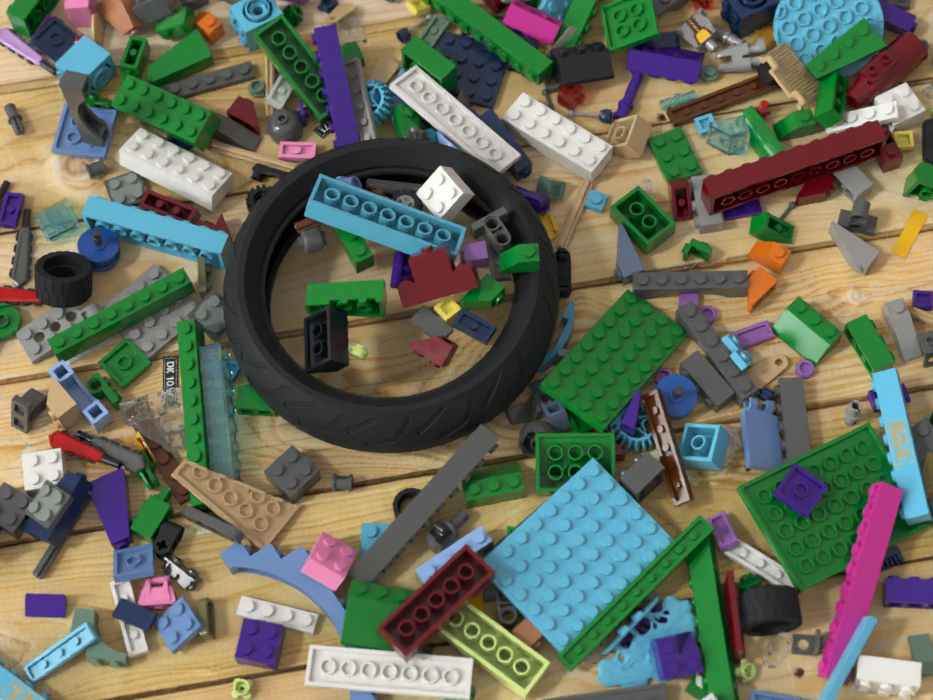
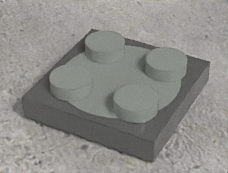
M133 171L104 181L110 201H119L129 207L139 206L146 192L141 175Z
M213 289L187 317L189 319L195 318L204 325V333L215 342L226 331L223 313V297Z
M46 480L24 513L52 532L75 498L49 480Z

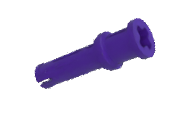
M634 72L632 74L623 99L619 100L617 104L618 109L612 116L614 120L628 117L629 113L633 110L634 98L644 78L640 73Z

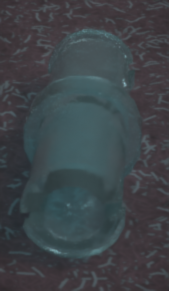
M695 90L682 94L676 93L672 97L661 99L659 101L661 110L665 111L697 98Z

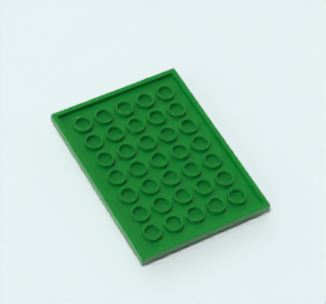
M869 422L736 488L793 586L798 590V594L846 570L848 563L851 561L852 547L858 537L857 529L863 520V509L869 499L868 491L873 483L884 482L898 488L897 482H893L891 471L894 468L893 464H889L887 458L888 451ZM794 463L828 485L806 519L772 496ZM898 508L887 548L920 532L933 523L929 520L908 525L905 519L902 520Z

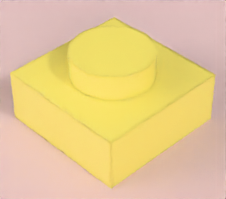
M407 0L405 6L415 16L428 14L431 10V7L423 0Z
M912 130L893 132V137L900 151L914 150Z
M447 296L434 306V310L446 323L456 317L462 310L450 296Z

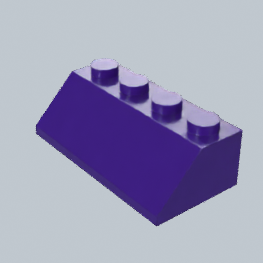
M642 43L630 48L626 70H629L632 74L634 72L645 73L653 78H658L659 76L666 77V80L669 81L682 80L685 84L692 85L698 83L705 53L672 47L657 50L653 46H644Z

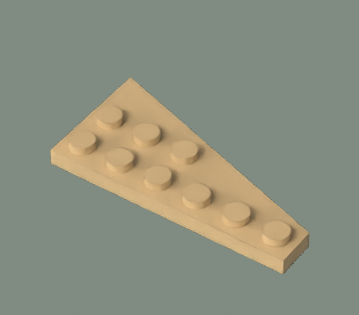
M186 459L171 474L174 479L225 522L243 532L244 538L259 550L271 543L300 507L294 503L291 504L284 501L282 498L269 495L260 489L230 479L223 474L215 473Z

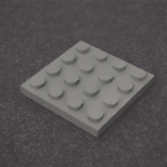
M156 263L153 264L101 309H106L168 275ZM187 296L119 332V334L124 339L128 338L151 361L178 338L177 322L189 320L187 315L197 304Z

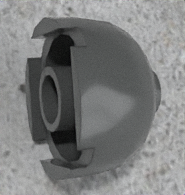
M287 108L279 109L268 119V134L271 140L280 145V141L297 142L303 135V121L294 110Z
M530 421L520 430L518 445L524 455L536 458L535 433H556L555 429L546 421Z

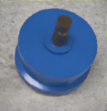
M97 227L85 231L80 236L77 243L78 252L90 260L92 271L104 272L110 270L118 263L120 259L119 240L114 232L106 228Z
M668 375L661 379L655 388L662 391L670 420H680L687 417L696 405L697 389L694 383L683 375Z

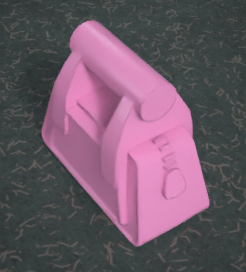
M170 575L146 577V587L141 591L138 605L151 611L167 610L177 601L175 590L170 586ZM163 584V586L153 587V585Z

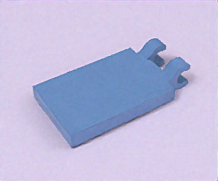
M750 397L749 401L743 402L745 410L740 413L746 468L769 472L783 465L778 417L772 415L775 404L772 400H766V404L761 403L760 410H756L758 399Z

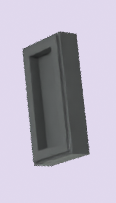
M425 306L411 318V322L430 338L442 335L448 338L453 333V329Z

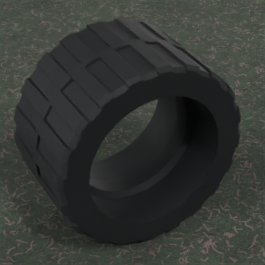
M56 251L43 255L36 261L34 266L35 294L39 301L45 303V305L55 308H72L82 305L92 296V264L85 256L76 252Z
M789 585L760 586L746 590L737 596L740 628L746 635H779L795 630L803 623L798 590Z

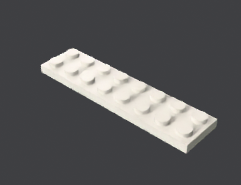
M417 65L390 83V89L461 151L480 159L501 174L520 159V153Z
M309 645L304 685L305 687L470 700L474 660L473 658L416 654L406 663L396 652Z

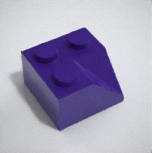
M690 631L650 640L659 680H669L704 672L700 651Z

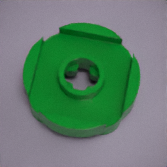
M0 303V319L4 318L6 321L5 324L0 325V340H7L16 336L15 332L20 330L22 319L15 307L7 303Z

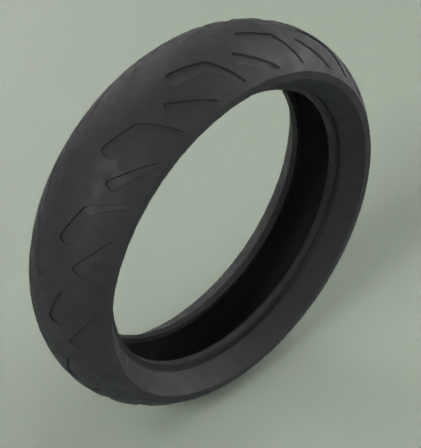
M378 138L339 146L303 162L283 176L261 197L242 224L230 251L223 284V313L230 346L241 371L260 398L283 419L314 438L346 449L371 453H405L437 447L474 432L481 423L485 425L501 414L525 390L541 366L555 332L560 300L559 274L553 246L539 216L519 189L496 169L466 152L432 141L409 138ZM439 166L451 167L475 194L461 209L462 212L478 221L504 206L508 212V222L504 223V226L511 235V248L518 244L538 243L540 271L512 273L515 287L512 307L508 320L491 349L472 368L456 379L423 393L392 398L370 397L349 393L327 385L311 374L305 373V370L290 357L281 345L272 328L270 305L274 280L286 253L301 234L296 231L294 224L308 218L304 214L319 174L336 179L338 176H356L362 184V189L370 192L372 190L366 189L367 179L415 183L423 186ZM384 192L385 195L393 194L392 192Z

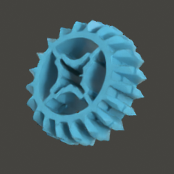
M376 79L373 81L367 80L366 86L376 126L377 124L382 125V121H388L387 116L392 115L390 111L395 109L393 105L396 102L393 98L395 95L383 81Z
M644 404L639 406L638 415L642 416H638L634 434L638 438H633L632 435L620 430V422L628 408L625 407L610 424V428L613 429L611 433H615V442L621 441L620 443L623 446L627 445L628 451L631 450V447L634 448L635 452H638V448L646 451V446L652 448L655 441L652 431L648 435L646 433L645 427H647L649 421Z

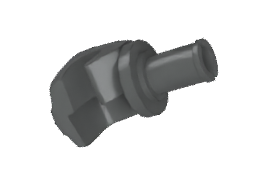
M460 509L450 521L443 519L441 522L433 523L434 528L425 535V541L429 549L435 554H439L454 544L460 536L458 529L469 519L468 514Z

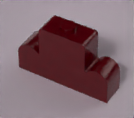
M445 244L435 248L430 245L421 248V252L412 254L408 259L413 277H407L400 283L398 294L404 309L477 288L481 282L477 269L471 261H462L455 267L448 245Z

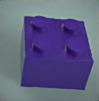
M244 618L235 653L237 663L278 670L286 634L284 625Z

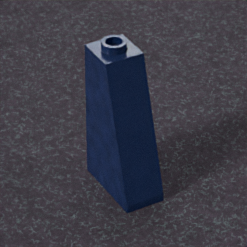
M490 108L478 116V118L521 154L520 159L507 169L517 181L527 178L532 172L531 160L494 110Z
M67 471L56 484L57 487L75 499L52 532L31 517L26 520L20 530L59 548L92 486V483L86 480L87 476L77 471L75 474Z

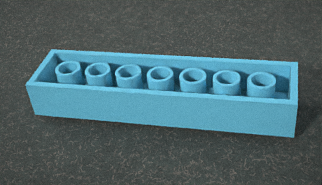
M319 174L304 214L308 218L409 255L421 252V248L432 245L435 248L446 244L449 246L454 262L467 229L464 226Z
M89 196L81 214L88 230L97 227L106 228L114 232L120 241L197 262V258L205 257L207 264H210V266L226 270L232 248L229 234L226 232L211 230L204 225H193L186 220L179 221L168 215L161 216L154 211L147 212L136 206L129 207L119 201H108L101 196Z

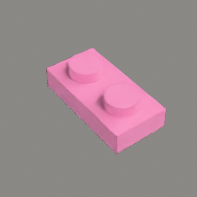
M280 141L278 158L283 161L311 159L316 156L317 143Z

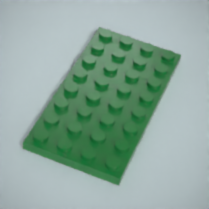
M627 289L540 383L539 389L597 431L603 433L629 404L637 390L640 391L688 337V333L679 324Z

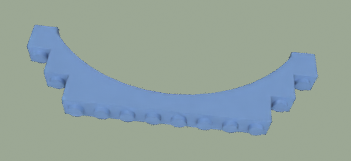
M240 542V544L235 543L220 553L222 560L232 575L239 572L269 577L283 582L304 594L324 612L341 638L346 605L341 597L337 599L334 595L335 591L300 572L310 554L309 550L305 551L300 546L284 557L278 547L274 549L270 543L253 554L247 544L243 546ZM344 645L345 648L364 649V648H359V647H353V646ZM350 691V700H380L376 693Z

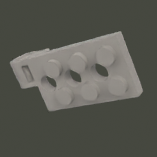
M97 303L90 304L82 310H79L77 306L72 308L54 307L15 332L31 362L35 365L53 353L47 339L102 311ZM71 314H77L76 319L72 322H69V316ZM56 324H60L59 331L53 332V327ZM41 334H44V340L42 342H37V337Z

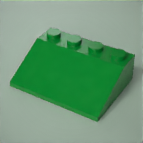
M535 433L536 496H552L592 458L616 480L615 433Z
M352 579L348 591L340 644L370 650L395 652L378 635L377 627L416 591ZM423 648L417 654H422Z

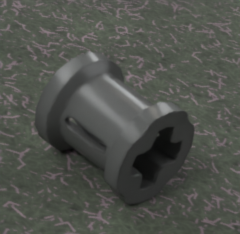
M99 158V161L90 165L85 164L91 180L94 179V176L108 173L102 158Z
M333 474L332 491L342 489L352 492L353 474L349 476Z

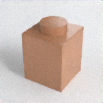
M527 618L511 631L512 635L535 652L543 645V634Z

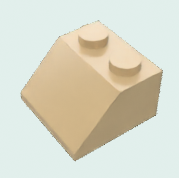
M639 114L612 120L605 142L613 146L614 156L628 160L642 157L652 125Z
M54 377L51 378L46 403L50 410L48 415L58 429L62 427L68 432L81 422L84 416L77 403Z

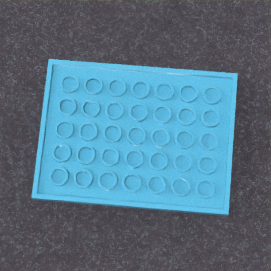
M592 458L486 556L483 561L495 571V579L492 583L560 653L673 539Z

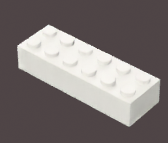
M525 93L518 97L501 118L502 123L512 136L579 177L589 179L591 183L613 158L612 145Z
M139 128L119 149L121 166L211 211L232 189L231 172L142 128Z

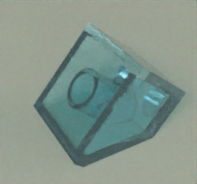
M745 115L708 122L706 143L728 156H739L747 152L750 131Z
M66 198L33 214L47 242L50 240L51 242L61 238L62 234L66 232L72 233L81 225Z

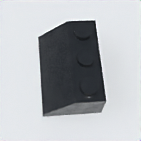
M603 42L552 49L553 73L563 87L614 79L615 75L610 53Z
M328 305L304 318L305 373L337 372L349 366L347 311Z

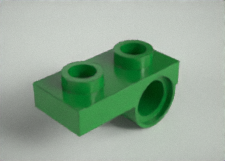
M96 373L87 382V388L91 395L98 400L106 397L116 411L123 408L120 402L122 397L118 391H112L110 388L112 384L106 376L102 378L99 373ZM101 386L99 390L94 391L95 387Z

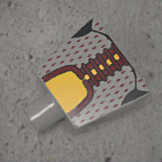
M702 7L675 30L700 52L707 48L710 53H714L719 48V45L714 41L719 37V33Z

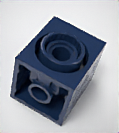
M722 0L720 15L723 21L729 24L733 34H736L741 39L774 23L779 0Z

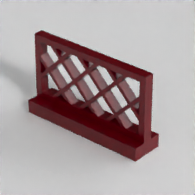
M727 571L721 588L733 663L740 664L741 659H746L737 606L738 587L737 582L735 583L734 572Z

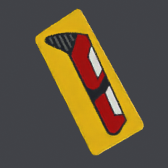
M137 431L135 440L141 450L145 449L154 465L156 460L139 431Z

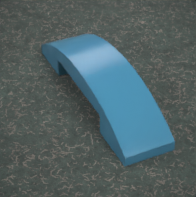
M572 301L569 302L562 316V325L565 328L554 350L548 349L538 369L539 373H543L554 365V358L558 348L566 349L571 340L574 329V302Z

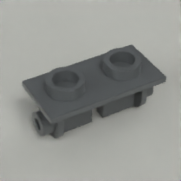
M179 557L164 558L168 563L164 562L161 566L163 572L168 576L170 575V578L173 580L180 575L177 583L185 590L192 592L196 588L195 582L203 581L198 576L199 573L183 565L184 561Z

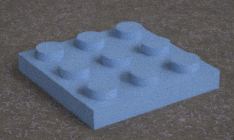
M64 104L51 149L52 153L96 160L102 158L103 161H106L118 117L117 110L89 107L95 115L107 123L110 131L105 146L99 147L83 143L74 119L71 116L70 109L67 104Z

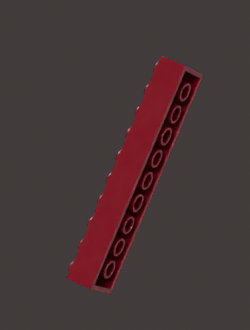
M878 120L873 122L867 121L861 126L850 127L840 133H832L823 139H814L808 144L797 145L788 151H779L773 156L762 157L752 163H744L738 168H730L717 175H709L703 179L701 200L708 215L711 216L880 158L885 148L887 136Z

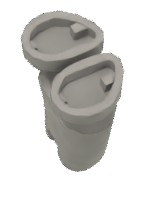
M758 38L756 43L748 46L746 42L715 53L716 60L729 59V63L717 66L718 71H752V66H759L762 71H769L768 63L762 64L759 59L763 55L750 57V54L766 53L764 38Z

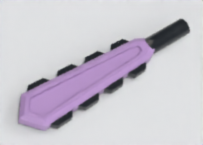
M0 29V45L2 47H8L10 52L17 53L21 59H27V63L31 65L41 66L54 76L57 74V69L44 60L42 53L39 50H34V46L30 43H25V39L17 36L13 29Z

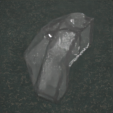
M181 385L119 403L124 423L133 426L148 439L156 441L168 452L186 448Z

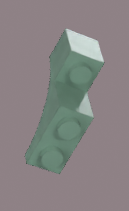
M75 608L70 631L73 632L85 622H90L99 640L87 647L85 657L91 662L90 664L94 666L108 664L117 669H122L123 666L129 667L130 658L126 653L118 652L102 641L98 628L99 615L92 609Z

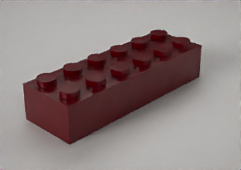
M465 544L377 627L378 635L406 663L409 662L495 579V571Z

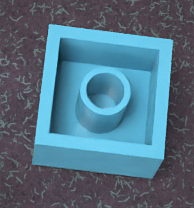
M686 423L679 446L684 467L721 471L730 434L721 425Z

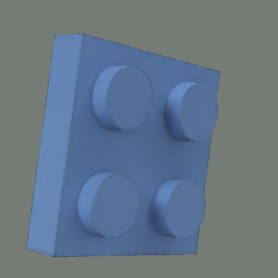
M153 543L113 550V578L115 583L155 576Z
M183 596L153 623L171 653L174 654L178 653L205 628L188 600Z

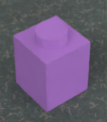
M485 241L462 244L463 251L459 252L461 262L465 260L471 261L476 268L489 267Z

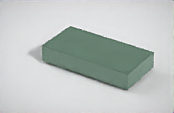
M929 633L908 636L912 661L922 662L921 677L933 676V649Z

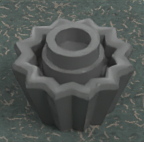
M411 127L410 131L403 132L402 134L404 138L427 141L429 131H421V127Z

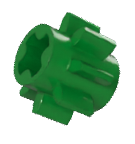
M289 4L282 11L285 18L294 27H297L303 21V11L296 5L292 7Z
M752 572L744 574L737 583L740 587L738 591L742 593L746 590L763 586L760 583L762 579L758 575L754 576Z

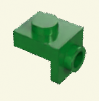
M692 238L690 243H686L681 251L683 253L682 260L686 262L692 254L708 262L711 258L712 248L706 242H700Z

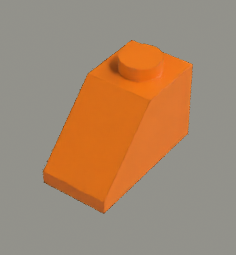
M200 12L195 16L193 30L198 29L201 36L210 44H215L225 35L222 22L210 12Z
M756 241L747 258L780 275L789 262L791 250L776 242Z
M759 267L756 271L752 270L748 275L747 309L750 314L777 286L778 280L762 267Z

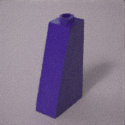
M878 0L883 12L884 29L897 34L915 32L918 25L915 22L916 15L883 0Z
M120 468L91 481L92 486L89 490L114 550L127 548L129 544L133 543V533L130 529L131 511L128 478L124 469Z

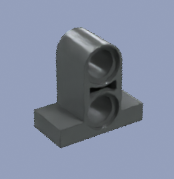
M856 199L851 211L840 210L837 224L850 232L874 236L878 217L869 215L871 206L869 201Z
M503 206L470 224L473 238L476 239L485 235L493 249L499 254L511 248V235L504 226V223L508 222V212ZM495 226L496 228L490 229L488 227Z
M33 388L29 389L22 397L15 395L11 401V426L26 434L29 433L32 428V422L46 409L48 396Z
M497 587L484 589V601H496L500 625L504 629L514 628L517 624L516 607L509 600L503 602L499 599L503 594ZM510 614L513 616V619L505 621L503 616Z

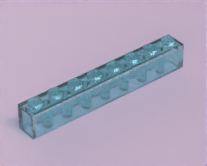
M221 343L199 347L210 468L215 473L223 474L230 479L243 483L242 479H240L242 465L240 460H238L240 446L238 441H236L238 427L234 421L236 408L232 401L234 389L230 381L232 370L228 362L231 358L230 351Z

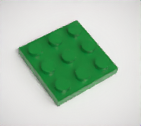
M615 0L600 6L607 49L610 55L661 37L654 0Z

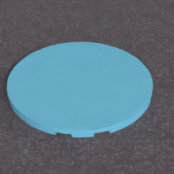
M781 0L774 17L775 42L778 46L785 41L805 66L863 18L866 19L882 39L884 31L882 8L878 0ZM876 53L838 70V72L845 78L852 76L862 70Z

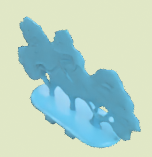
M656 596L641 611L633 612L628 617L631 621L626 626L618 627L614 632L616 636L602 651V654H607L615 648L616 657L599 662V675L597 679L606 688L621 685L622 688L648 685L649 678H654L659 683L674 680H659L650 640L690 631L695 643L697 642L695 616L691 613L692 605L688 599L679 601L674 596H667L663 600L662 611L651 613V609L659 601V596ZM667 610L669 612V615H666L663 612ZM661 616L667 618L668 621L666 623H659L655 618L659 619ZM643 617H646L650 620L651 627L646 634L640 635L634 627ZM653 623L657 624L656 629H654ZM630 632L634 636L631 646L629 648L620 646L618 643ZM621 654L625 657L624 661L620 659Z

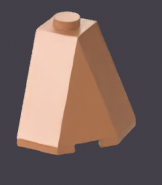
M102 0L94 6L95 10L122 35H138L141 32L140 30L145 27L132 11L135 0Z

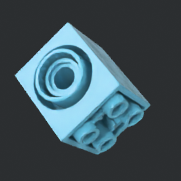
M242 0L229 6L231 14L228 16L232 22L231 27L234 33L240 36L241 45L247 47L249 52H252L259 48L253 40V34L279 16L282 11L275 0Z
M85 35L55 63L56 73L60 78L64 76L66 70L88 75L91 87L87 96L89 94H96L117 74L111 54Z

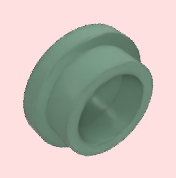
M705 65L702 67L700 75L704 81L713 82L718 78L719 71L714 65Z
M253 80L248 87L249 93L253 97L263 96L265 94V83L261 80Z

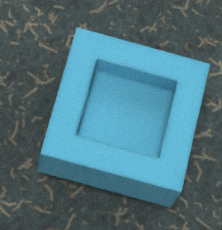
M711 113L694 118V124L700 137L718 131Z
M590 190L584 208L602 214L608 200V195Z

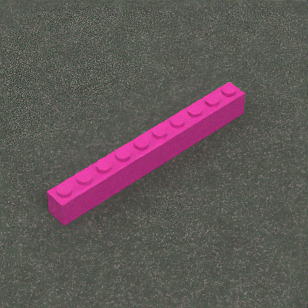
M884 482L873 483L868 491L869 499L863 509L862 523L857 529L858 537L851 550V561L846 567L847 575L840 588V599L835 605V616L829 625L830 633L828 640H826L823 646L824 654L817 667V677L829 680L862 618L868 616L903 494L902 489ZM852 669L848 674L843 685H848Z

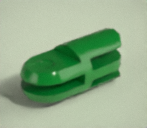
M145 449L140 452L145 457L147 465L145 469L136 473L138 479L143 480L149 490L153 491L155 489L150 479L157 488L160 486V482L154 473L156 470Z

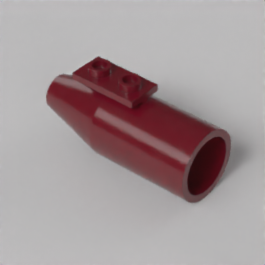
M902 32L859 72V75L846 93L847 103L851 107L858 109L874 101L876 96L899 85L927 60L928 52L923 42L910 32Z

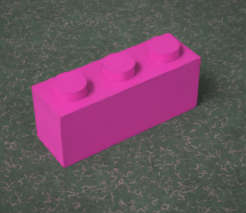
M513 0L502 23L506 24L510 29L521 31L527 37L538 39L544 45H552L563 21L518 0Z

